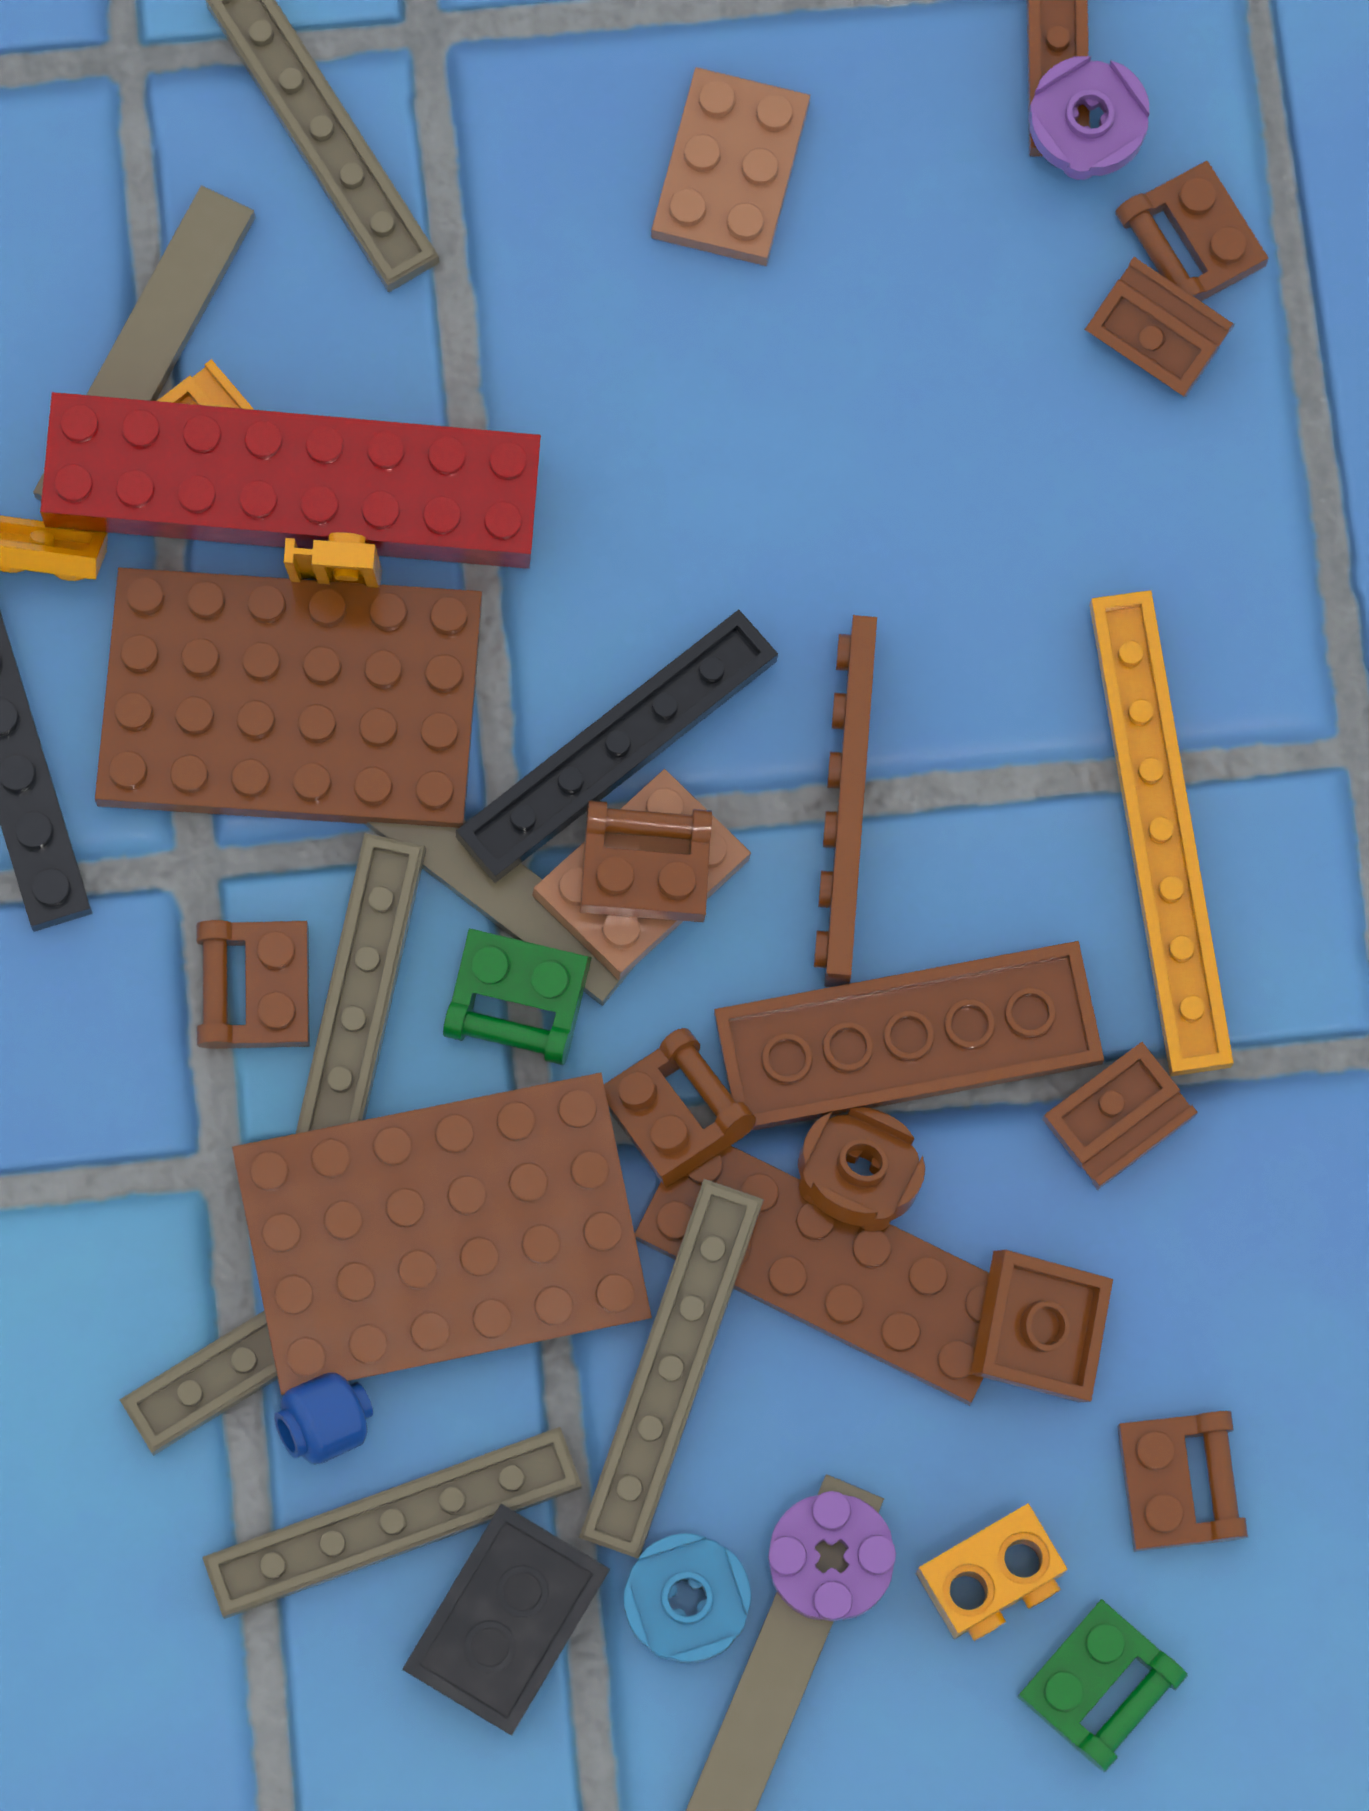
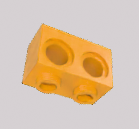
M1027 1503L923 1564L916 1571V1575L953 1638L956 1639L968 1632L973 1641H976L1005 1624L1006 1620L1001 1612L1023 1599L1027 1608L1030 1609L1059 1592L1061 1589L1056 1579L1063 1576L1068 1569L1031 1506ZM1017 1544L1032 1548L1039 1560L1037 1573L1024 1578L1012 1574L1005 1564L1006 1550ZM962 1576H969L978 1580L985 1593L983 1604L972 1610L958 1607L950 1596L951 1582Z

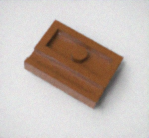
M1133 257L1129 263L1130 265L1111 289L1085 330L1182 396L1187 397L1235 324L1136 257Z
M1140 1042L1044 1114L1042 1120L1077 1165L1083 1168L1093 1181L1092 1184L1095 1188L1099 1190L1192 1120L1198 1112L1193 1105H1189L1180 1093L1178 1086L1145 1044Z

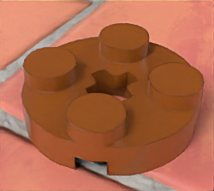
M857 1107L851 1108L846 1115H837L830 1118L831 1112L819 1118L813 1124L804 1140L798 1158L800 1174L799 1192L804 1200L816 1205L820 1210L836 1220L861 1226L865 1230L872 1232L881 1231L889 1226L891 1220L906 1213L914 1203L925 1176L923 1155L919 1161L918 1152L912 1146L914 1136L908 1128L896 1118L882 1111ZM859 1157L871 1162L869 1171L874 1175L864 1176L857 1174L848 1166L847 1162L855 1164Z

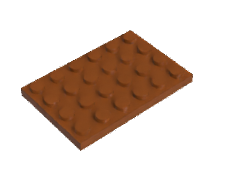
M118 567L95 792L97 806L359 824L381 822L460 828L464 825L483 600L482 591L379 584V588L367 587L366 583L331 581L330 584H318L317 580L300 579V582H291L290 578Z
M601 1072L232 1146L281 1395L293 1387L330 1372L340 1374L347 1381L652 1318Z

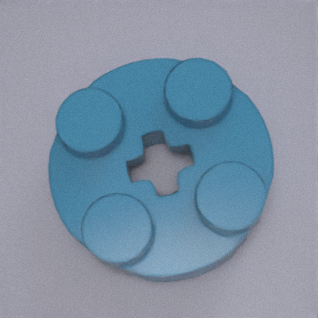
M693 1533L667 1536L647 1547L631 1568L624 1590L625 1614L636 1638L657 1657L680 1663L706 1661L727 1650L744 1630L751 1605L749 1579L736 1555L716 1541ZM688 1581L692 1589L703 1588L706 1599L697 1603L698 1613L696 1615L686 1616L682 1608L674 1610L671 1608L669 1599L677 1595V1583Z

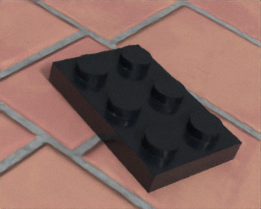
M500 1504L402 1670L512 1736L610 1569L505 1505Z

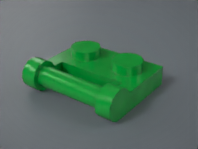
M469 928L452 1001L444 1021L443 1036L463 1041L465 1036L544 1054L545 1061L564 1065L569 1054L592 957ZM476 994L555 1012L553 1026L551 1030H546L472 1012Z
M1101 1599L1017 1697L1103 1772H1106L1118 1758L1114 1753L1164 1693L1169 1688L1176 1690L1187 1678L1188 1674L1177 1662L1160 1651ZM1136 1658L1150 1671L1095 1735L1090 1733L1080 1722Z

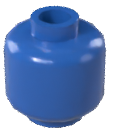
M330 1372L286 1391L282 1395L280 1411L275 1413L274 1420L279 1437L289 1454L294 1458L302 1456L309 1463L316 1465L325 1463L361 1446L367 1436L366 1419L373 1416V1408L365 1389L360 1383L355 1382L350 1385L340 1374Z

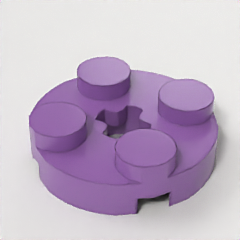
M1077 56L1056 64L1041 78L1030 105V133L1037 149L1052 165L1062 169L1066 175L1075 180H1086L1092 176H1102L1121 169L1137 155L1147 134L1149 99L1145 88L1133 72L1124 65L1110 60V64L1102 61H1090L1091 56ZM1084 104L1090 111L1099 107L1104 112L1099 119L1100 126L1090 128L1089 126L1083 127L1076 122L1079 116L1077 107Z
M834 1491L806 1497L789 1508L773 1530L768 1554L772 1583L779 1596L797 1613L807 1618L821 1621L856 1618L870 1610L886 1592L892 1579L896 1559L891 1532L881 1515L863 1500ZM823 1541L830 1546H833L838 1541L844 1544L847 1548L843 1555L844 1561L848 1564L846 1570L841 1573L834 1568L828 1569L825 1573L818 1570L816 1564L821 1556L815 1549L816 1546Z

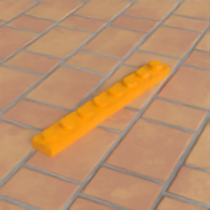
M1152 591L1091 598L1089 606L1169 1074L1171 1077L1231 1068L1234 1062Z

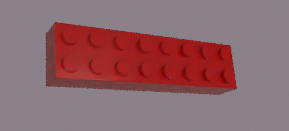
M52 392L40 513L45 527L281 548H285V538L295 539L298 548L313 549V540L328 541L330 533H354L364 536L366 538L365 544H375L378 556L529 569L541 435Z

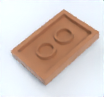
M695 67L652 225L651 238L767 266L808 113L811 95Z
M663 769L621 808L624 810L692 815L693 809L707 810L666 769ZM713 815L707 899L749 861L751 852ZM605 833L604 841L605 848L689 854L690 840L613 833ZM584 841L533 888L532 896L607 970L620 980L683 921L580 913Z

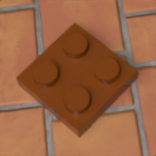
M1009 1250L993 1251L971 1374L1076 1402H1091L1113 1279Z

